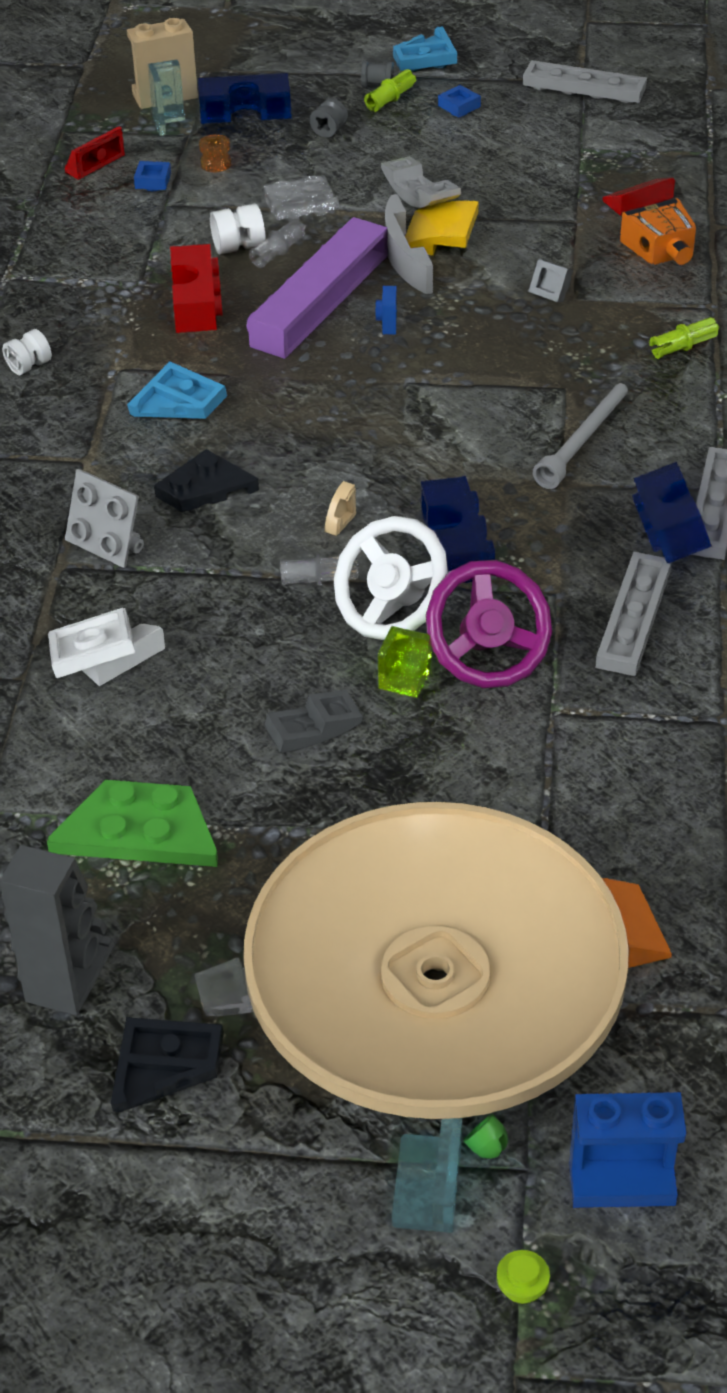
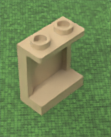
M169 18L162 23H143L135 28L127 29V37L132 44L136 84H132V92L141 109L198 98L193 31L185 19Z

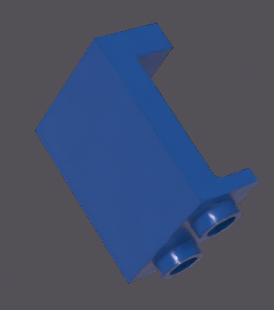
M681 1092L575 1094L569 1158L573 1208L676 1206L678 1194L674 1165L678 1143H684L686 1139Z

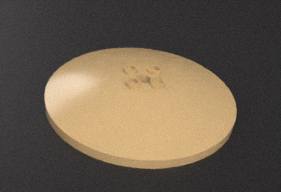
M417 802L392 805L347 818L314 835L290 853L266 881L254 902L247 922L244 939V969L248 995L253 1011L264 1033L276 1050L310 1081L340 1098L378 1112L413 1118L450 1119L485 1115L514 1107L556 1087L585 1064L606 1039L621 1008L628 975L629 948L626 928L620 909L601 876L586 859L567 843L529 821L505 812L463 803ZM434 969L447 973V976L439 980H432L423 974L428 970Z

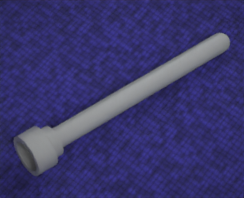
M619 383L615 385L555 455L544 456L534 466L533 477L541 487L554 489L565 478L566 464L626 396L628 389L625 384Z

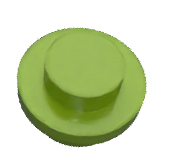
M516 1250L508 1253L501 1259L497 1267L496 1279L500 1290L510 1300L526 1304L535 1301L546 1292L550 1281V1271L545 1260L538 1254L528 1250Z

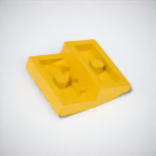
M447 201L416 210L405 235L410 248L424 247L428 255H434L437 245L466 248L478 215L479 201Z

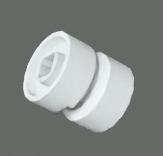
M256 203L238 206L234 213L229 208L210 213L211 234L219 255L236 252L240 245L245 249L265 245L264 222L261 211Z

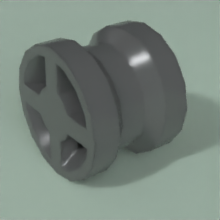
M326 99L319 108L311 113L310 125L319 136L324 138L332 137L347 122V110L338 100Z

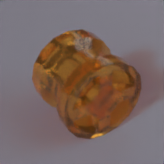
M219 134L207 135L201 138L199 141V149L203 153L200 158L201 168L213 173L229 169L231 166V156L227 152L230 150V140L226 136Z

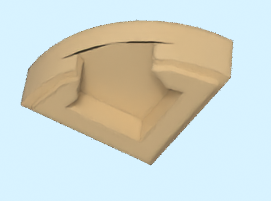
M345 481L336 490L326 516L325 532L335 536L340 534L356 515V488L354 484Z

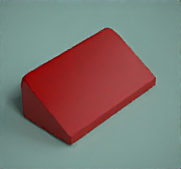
M118 126L72 150L65 166V173L79 180L124 156L122 127Z
M673 177L654 179L603 196L602 201L622 216V212L673 198L675 179Z

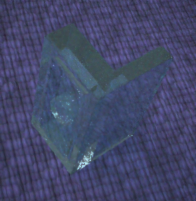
M178 59L148 64L152 114L160 136L166 135L165 123L185 120L181 69Z
M462 1118L442 1119L440 1137L412 1134L402 1135L392 1210L393 1227L453 1233L462 1145Z

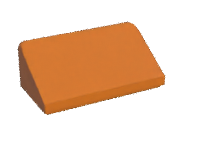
M602 878L620 909L626 928L629 948L628 968L671 958L672 953L639 884Z

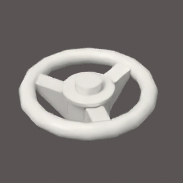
M392 516L373 521L352 536L339 556L334 575L336 604L349 626L364 637L386 641L409 635L426 623V611L432 592L448 573L446 552L435 532L417 519ZM392 531L409 533L425 545L431 556V561L410 566L402 556L389 553L376 537ZM361 550L364 551L372 563L367 575V584L370 592L375 596L364 616L357 612L350 599L349 590L352 566ZM430 584L427 596L414 613L403 621L388 625L381 624L403 606H410L416 603L422 597L425 588Z

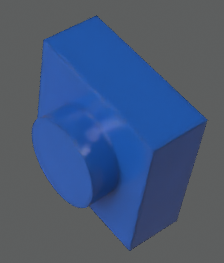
M459 85L439 94L438 106L450 112L453 116L461 117L481 107V96Z
M139 161L134 176L135 189H146L151 192L166 190L171 176L170 162Z
M383 286L382 300H376V321H382V334H396L397 286Z

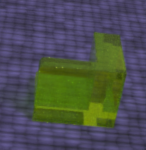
M391 626L378 652V689L418 698L431 671L430 635Z

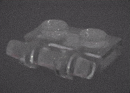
M308 176L301 180L290 182L278 181L272 185L263 186L264 198L271 213H274L276 220L287 218L289 221L298 220L299 216L314 213L316 216L327 215V211L339 209L338 198L333 197V191L325 176Z

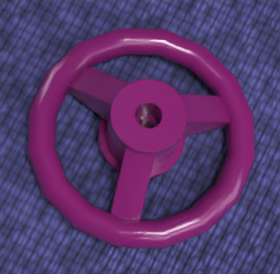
M498 560L470 561L449 571L433 590L426 611L428 641L439 663L457 679L481 688L508 687L530 676L545 658L552 636L550 607L538 584L520 568ZM491 576L512 582L527 595L535 611L536 634L514 626V618L510 609L501 601L493 599ZM472 579L470 609L460 624V636L448 645L443 636L442 614L447 598L459 584ZM502 645L529 651L520 663L504 671L483 672L466 666L459 660L471 648L485 650Z

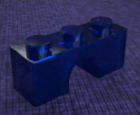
M288 73L198 78L201 124L231 122L232 113L240 109L258 111L261 114V120L291 118Z
M677 462L633 478L638 493L631 495L653 551L662 550L667 564L712 547L701 514L693 497L690 496Z
M466 476L421 481V513L424 524L435 532L446 552L448 572L470 561L495 560L493 541L486 540L487 525L485 516L478 515V494L476 491L470 490ZM470 579V580H468V581H466V582H464V583L472 582V579Z

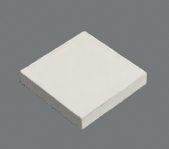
M125 608L76 622L48 633L51 665L56 678L136 653L130 621Z

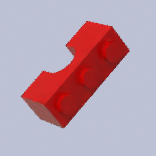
M210 244L170 247L176 333L217 330L216 316H223L218 257H211Z

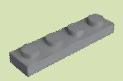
M531 60L523 74V85L531 86L536 90H557L568 95L577 93L590 95L595 99L609 98L619 100L622 103H639L646 90L647 77Z
M709 447L687 540L686 554L725 560L727 551V449Z
M633 551L596 656L595 668L636 676L671 572L672 559Z

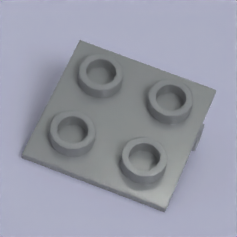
M79 468L76 469L65 540L118 566L126 568L128 555L132 553L138 554L144 546V541L140 539V535L133 531L139 496Z

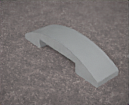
M410 156L381 163L382 171L394 191L413 207L422 208L454 200L461 195V188L449 180L433 183L423 176L422 164Z
M398 194L391 195L385 209V227H388V259L395 271L408 284L425 294L433 293V264L424 247L410 248L405 238L406 210Z

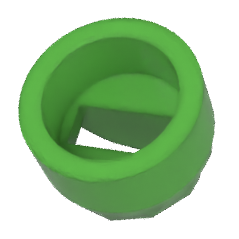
M490 1114L465 1137L464 1143L481 1158H497L508 1145V1133L494 1114Z

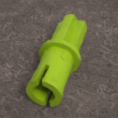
M407 69L392 79L383 80L381 86L365 95V105L370 111L377 112L387 103L396 102L400 98V94L414 85L416 76L412 74L411 70Z
M712 317L689 325L679 324L673 331L651 337L650 346H660L651 349L657 359L681 349L689 351L693 345L717 337L719 326Z

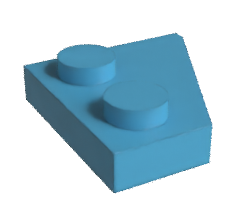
M441 26L435 28V35L425 39V36L421 34L410 41L393 46V58L400 71L408 69L411 72H415L421 68H444L450 64H457V51L444 27Z
M169 361L127 406L130 415L134 417L206 419L227 397L225 385Z

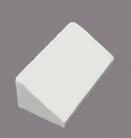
M148 624L135 626L131 631L136 653L82 671L98 686L103 685L164 650L163 629L159 626Z

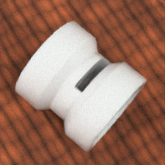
M37 329L25 333L20 340L12 339L6 342L2 348L8 366L17 375L30 371L34 364L42 365L50 361L52 357L48 341Z

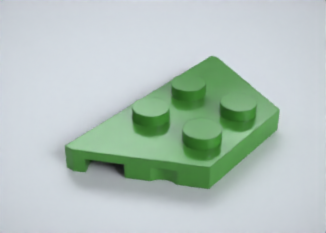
M105 780L47 840L48 851L62 855L217 867L218 865L217 849L191 786Z

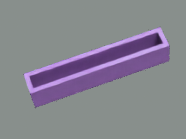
M355 217L349 220L309 260L305 261L303 266L289 277L274 294L270 295L255 312L250 314L246 326L249 332L250 347L285 359L388 256V227Z

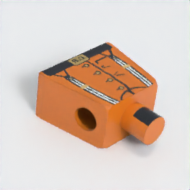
M678 198L622 212L620 241L647 262L656 265L674 260L677 264L684 265L691 260L694 252L696 226Z

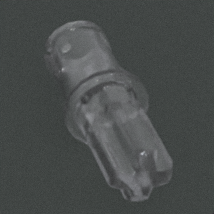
M293 219L278 231H271L265 241L249 251L250 259L257 254L259 255L257 259L252 261L253 264L263 268L276 256L286 254L289 247L305 235V225L300 223L298 219Z
M316 554V557L312 559H281L282 585L317 582V585L321 586L322 581H334L339 557L320 558V554ZM358 558L353 563L349 580L359 577Z

